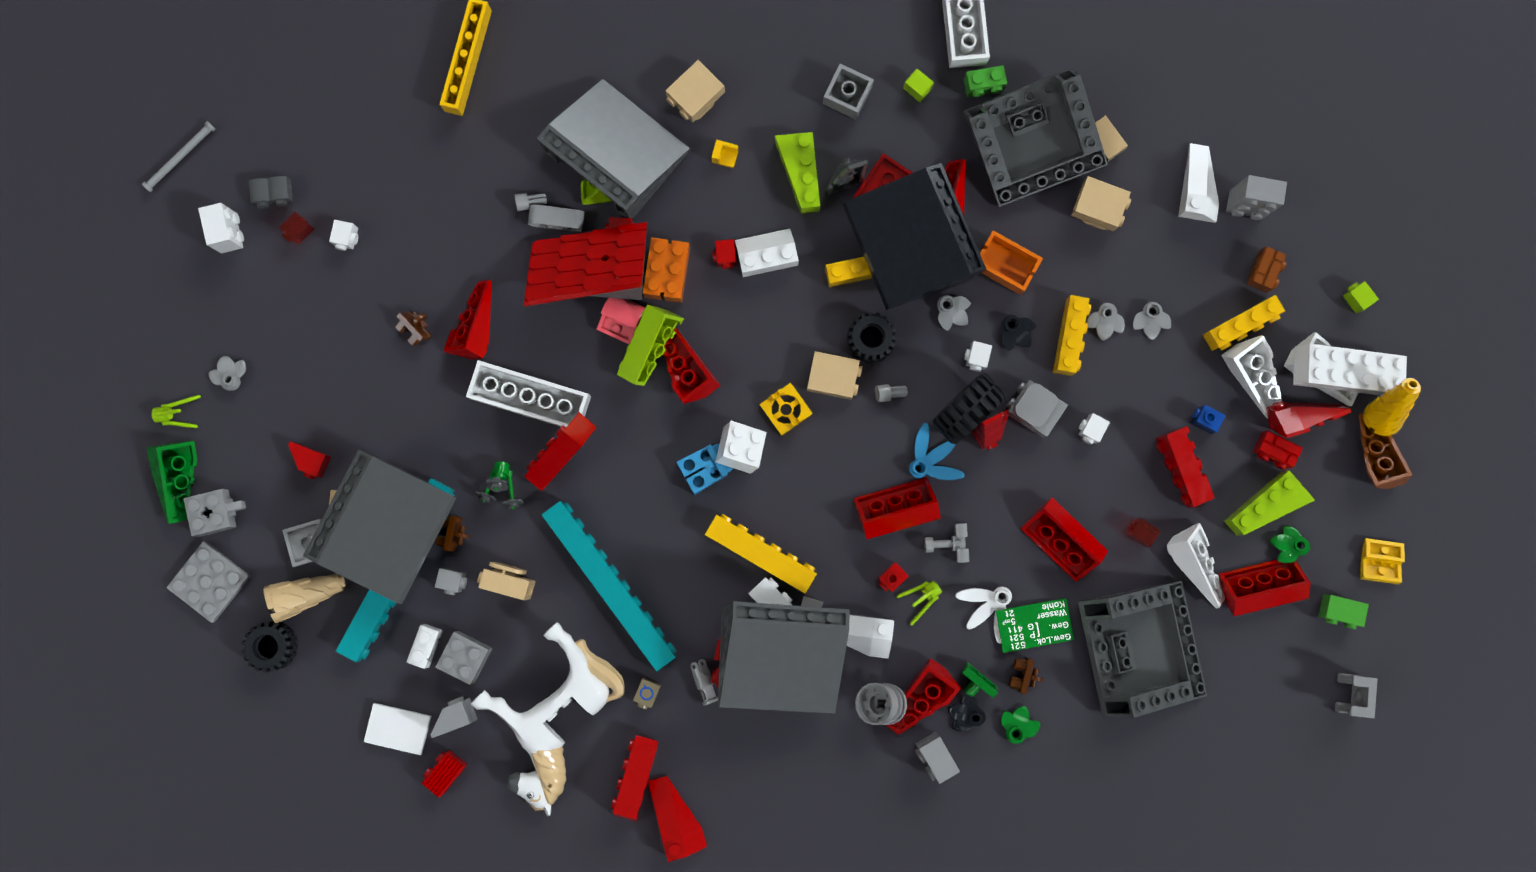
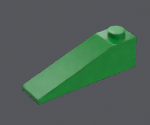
M195 442L166 443L147 447L150 469L167 524L188 520L183 498L191 497V486L194 484V467L197 466Z

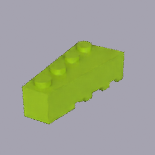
M1283 471L1226 518L1224 522L1236 536L1246 535L1315 501V499L1290 471Z

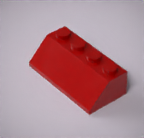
M927 477L854 498L866 540L941 519L938 501Z
M1052 497L1020 528L1075 582L1098 566L1108 552L1095 537Z
M1273 560L1219 573L1225 602L1233 616L1309 599L1311 582L1297 561L1281 563Z

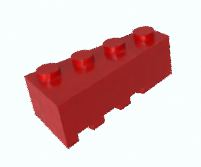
M578 412L566 427L562 425L556 432L558 436L556 439L552 437L545 445L548 448L546 450L542 448L536 455L538 460L535 461L533 459L526 467L529 471L524 477L542 491L583 446L596 429V426Z

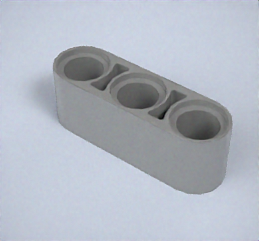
M530 205L528 225L539 228L582 232L585 212L569 208Z

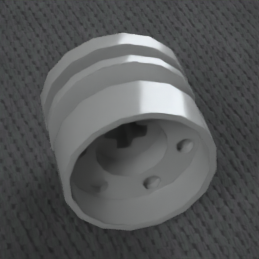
M869 683L863 686L858 692L855 701L859 717L865 723L871 725L895 724L903 718L907 709V699L904 692L898 686L890 683Z

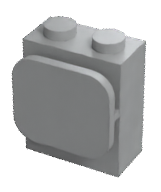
M1031 380L1025 383L1022 382L1016 390L1018 392L1016 398H1011L1006 405L1009 412L1008 416L1044 439L1048 437L1068 405L1040 384L1034 383Z

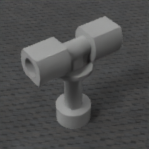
M967 523L954 524L955 536H951V540L933 541V537H925V553L934 552V548L951 547L952 551H956L957 563L969 562V548H966L965 537H968Z

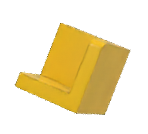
M716 139L711 157L712 163L734 168L739 152L738 145Z

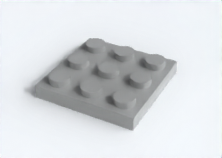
M203 541L166 588L208 621L215 623L251 576L208 542Z

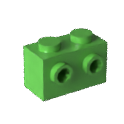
M1004 65L968 71L963 79L967 97H980L989 93L997 94L1004 91L1007 85Z
M1323 594L1318 617L1324 618L1326 623L1337 625V622L1344 623V627L1356 630L1357 626H1365L1369 604Z

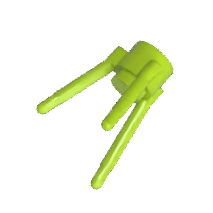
M196 395L173 403L162 404L161 407H155L152 409V419L155 423L162 422L163 426L173 425L198 428V425L170 421L173 418V414L181 412V409H171V407L201 398V396Z
M934 580L930 583L926 581L919 586L896 595L897 598L924 588L922 590L923 596L915 601L912 606H917L925 599L930 600L910 622L911 626L939 599L938 595L942 591Z

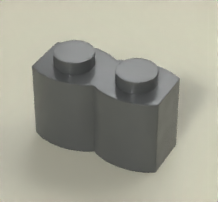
M287 176L249 180L250 203L257 206V208L265 209L273 204L276 206H287V203L293 202L291 179Z

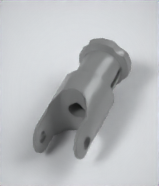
M700 659L698 664L696 662L691 663L690 667L697 689L701 692L703 705L718 701L706 661Z

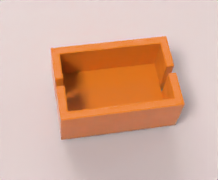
M994 230L980 251L986 267L981 274L1019 295H1022L1043 260L1042 257Z
M651 237L643 288L645 298L662 300L661 293H664L665 301L682 303L690 253V244L688 242L672 240V244H669L667 239Z

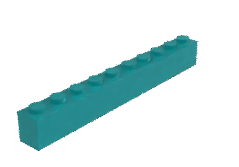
M432 478L428 481V483L455 496L453 494L455 490ZM369 589L336 652L354 662L362 661V659L365 660L370 652L369 646L377 640L380 634L378 630L388 620L389 615L387 613L391 607L393 608L396 605V602Z
M559 501L542 514L543 518L657 672L677 657L675 654L677 650L671 642L667 644L664 640L665 634L659 626L656 628L653 625L652 621L654 619L650 613L642 610L640 607L642 603L636 595L634 597L629 592L631 588L625 580L621 581L617 576L619 574L617 568L613 564H608L606 553L602 549L598 550L594 545L596 540L590 533L587 535L583 530L585 527L583 522L579 518L575 519L572 515V512H574L568 502L564 504V502Z

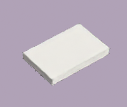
M373 703L364 742L422 755L431 716Z

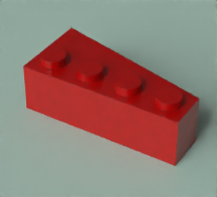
M1188 426L1156 438V446L1158 451L1164 455L1166 468L1169 471L1171 470L1173 475L1172 481L1182 494L1180 497L1183 504L1188 508H1193L1215 497L1207 476L1200 471L1203 465L1201 460L1194 455L1196 446L1194 441L1188 439L1187 433L1190 430Z
M638 735L635 736V739L630 740L628 751H631L629 759L625 758L622 770H625L624 777L618 780L616 789L619 790L617 798H613L610 808L614 810V816L637 822L638 811L642 805L644 790L647 787L649 773L652 769L659 741Z

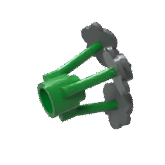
M495 462L490 478L486 480L485 492L475 491V495L483 503H489L490 500L496 501L494 496L489 495L490 490L500 492L501 490L506 491L508 487L510 499L503 501L502 506L508 509H515L524 503L522 499H514L513 471L509 470L510 465L508 463Z

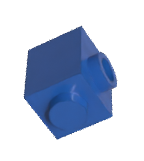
M1203 405L1194 410L1191 424L1210 434L1218 432L1226 415L1207 405Z

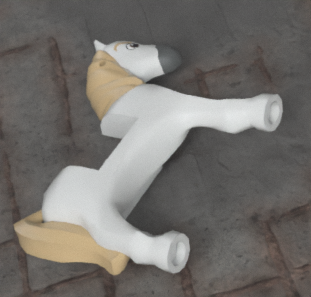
M558 622L550 627L543 636L547 640L557 642L563 648L569 660L570 671L568 677L559 689L523 713L515 712L508 706L505 699L502 697H491L485 690L470 704L476 710H490L494 712L514 731L518 741L530 755L535 771L529 773L515 772L509 775L507 780L508 789L524 798L534 810H544L547 816L551 814V805L554 804L564 790L566 768L565 758L563 757L564 749L562 747L565 741L545 721L550 722L557 715V711L561 706L565 708L572 701V697L588 713L595 715L607 702L624 695V681L620 673L606 660L593 654L588 649L584 639L574 642L572 636L565 632Z

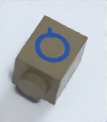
M643 677L633 700L637 702L636 706L646 710L648 707L652 708L662 684Z

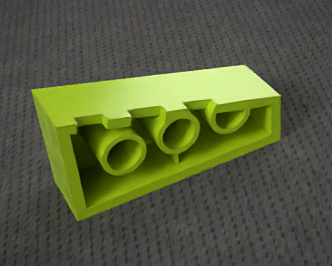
M813 132L776 135L775 145L780 154L800 213L819 212L820 199Z
M647 305L642 312L639 325L634 331L632 341L627 347L625 357L619 365L617 375L635 385L644 386L657 365L655 360L664 354L666 350L664 345L669 338L672 339L676 332L673 330L678 323L681 324L684 318L667 309Z

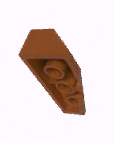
M1363 413L1359 414L1358 419L1365 467L1374 487L1391 489L1406 484L1413 474L1392 435L1381 436L1375 434V430L1372 427L1368 429L1364 423Z

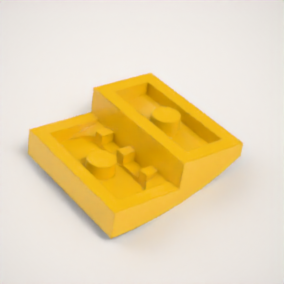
M1364 539L1360 579L1398 585L1402 583L1401 564L1405 562L1404 543Z

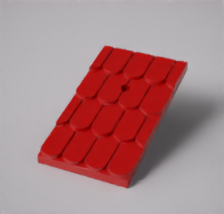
M647 222L618 225L615 228L562 235L560 238L543 239L533 242L524 307L585 296L642 300Z

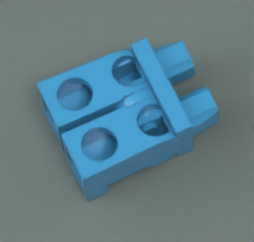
M720 443L713 446L710 444L677 461V465L684 477L687 478L686 481L694 495L728 476L727 473L734 469L715 462ZM702 469V471H700V472L694 474L693 476H691L693 473H695V472H697V471H699V470Z

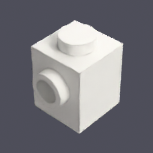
M334 220L329 242L338 250L346 251L347 248L353 249L354 245L358 242V227L353 223Z
M973 341L970 349H966L964 360H967L966 366H969L970 370L976 372L985 370L988 366L992 345Z
M1092 413L1088 415L1086 420H1082L1078 428L1081 431L1078 435L1083 437L1082 440L1090 445L1099 443L1110 422Z

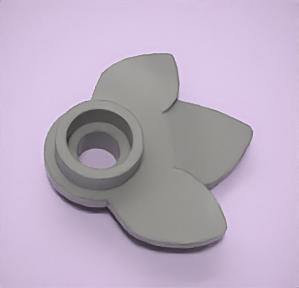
M944 295L940 297L937 302V308L940 311L938 321L941 327L948 331L952 324L959 326L967 325L968 316L965 309L971 305V302L963 296L953 298L949 295ZM948 302L950 307L944 308L943 303Z
M1149 302L1143 307V311L1135 315L1133 328L1134 330L1143 329L1145 335L1149 339L1154 340L1159 335L1161 328H1171V319L1168 314L1162 311V307L1157 302ZM1150 308L1154 309V315L1149 313Z
M1103 303L1098 308V311L1090 314L1087 319L1088 328H1096L1097 334L1102 341L1108 339L1113 334V331L1123 333L1125 328L1123 317L1117 314L1115 305L1111 303ZM1110 309V315L1106 316L1105 311Z
M222 356L217 363V369L209 371L211 382L215 385H221L228 391L238 389L241 384L240 378L246 371L245 361L240 360L234 363L230 357Z

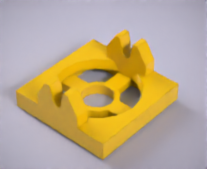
M791 383L779 389L760 404V407L781 436L813 414ZM789 395L794 397L795 400L791 403L784 402L780 396ZM776 400L779 404V411L773 415L772 405ZM784 404H788L792 408L791 413L788 415L781 413L780 409ZM799 404L800 414L798 418H795L793 415L794 407ZM781 416L788 417L791 423H781L777 419Z

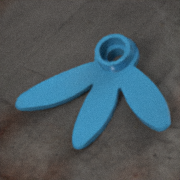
M923 423L916 435L914 445L915 460L909 465L910 474L915 478H922L928 475L940 480L964 478L965 474L960 470L945 466H933L945 458L956 444H952L949 441L945 442L926 455L929 443V426L927 423ZM915 466L920 468V472L916 471Z

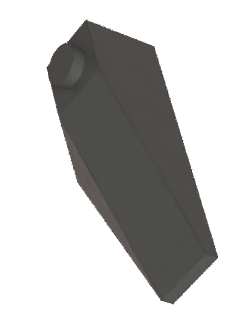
M857 158L842 160L826 187V196L862 185L868 165L867 160Z

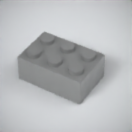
M1248 175L1229 190L1226 212L1232 213L1236 217L1245 215L1250 216L1253 220H1262L1284 205L1287 182Z

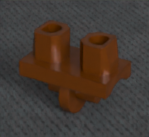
M408 311L404 314L400 312L396 316L399 319L395 325L396 329L401 333H405L407 330L412 333L407 338L411 345H418L432 337L426 330L428 325L425 322L427 319L425 313L418 315L416 312L411 314Z
M450 516L446 518L442 528H446L447 533L446 536L438 535L436 539L437 546L442 547L446 551L456 552L457 544L462 545L463 538L469 539L470 535L464 534L466 526L461 525L462 517Z
M1026 657L1025 659H1014L1013 668L1021 670L1022 673L1020 678L1011 676L1008 686L1016 689L1019 693L1027 694L1028 685L1035 688L1036 681L1042 682L1043 678L1038 677L1039 669H1033V659Z

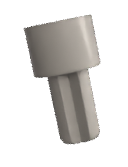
M521 193L514 195L517 211L529 210L530 205H543L547 203L545 193L533 195Z
M889 384L875 386L877 402L891 401V398L906 397L908 395V389L905 385L890 387Z

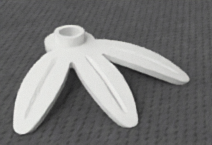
M998 587L994 592L981 588H969L957 592L955 596L960 600L969 602L987 601L971 615L966 625L967 629H973L980 625L995 610L994 633L997 643L1001 644L996 611L1006 609V605L1012 600L1011 591L1006 587ZM1000 593L1006 594L1005 598L1003 599L999 598L998 596Z

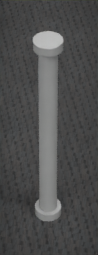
M206 121L204 123L205 126L147 182L144 181L142 185L149 192H152L154 190L153 187L211 131L214 132L216 130L212 124Z

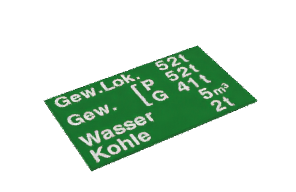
M1067 598L996 611L1003 653L1074 640Z

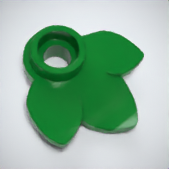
M1284 526L1283 534L1276 535L1270 540V543L1281 551L1277 560L1281 563L1295 562L1298 556H1304L1310 550L1309 541L1301 537L1299 531L1291 526ZM1297 543H1302L1304 548H1298Z
M1026 706L1017 708L1013 714L1004 711L1001 723L1006 729V737L1013 744H1019L1025 738L1033 737L1040 728L1039 721L1029 720V712ZM1014 730L1019 732L1017 737L1012 736Z

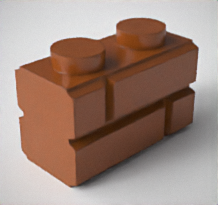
M1266 246L1260 249L1246 284L1263 292L1276 289L1280 281L1277 278L1279 272H1282L1287 264L1284 261L1286 254Z

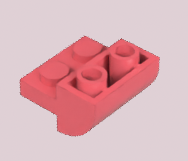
M608 298L601 311L602 316L596 330L630 344L634 331L642 318V312L646 307L628 299Z

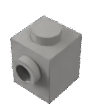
M439 568L435 588L444 589L443 593L449 595L462 592V589H465L467 585L466 573Z

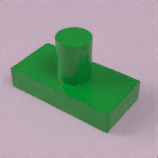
M966 663L962 673L971 682L964 689L965 693L974 697L982 689L994 698L998 693V686L970 663Z

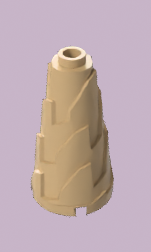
M336 573L264 586L263 590L268 610L271 609L272 612H275L270 615L275 623H279L343 591L346 583L344 577Z

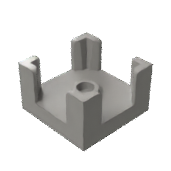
M1338 673L1337 682L1352 684L1351 703H1335V712L1347 713L1350 716L1375 718L1378 678Z

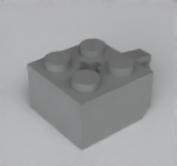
M226 489L183 498L191 536L201 537L236 528L234 517L236 516V511L246 509L245 501L233 502V499H230L229 490Z

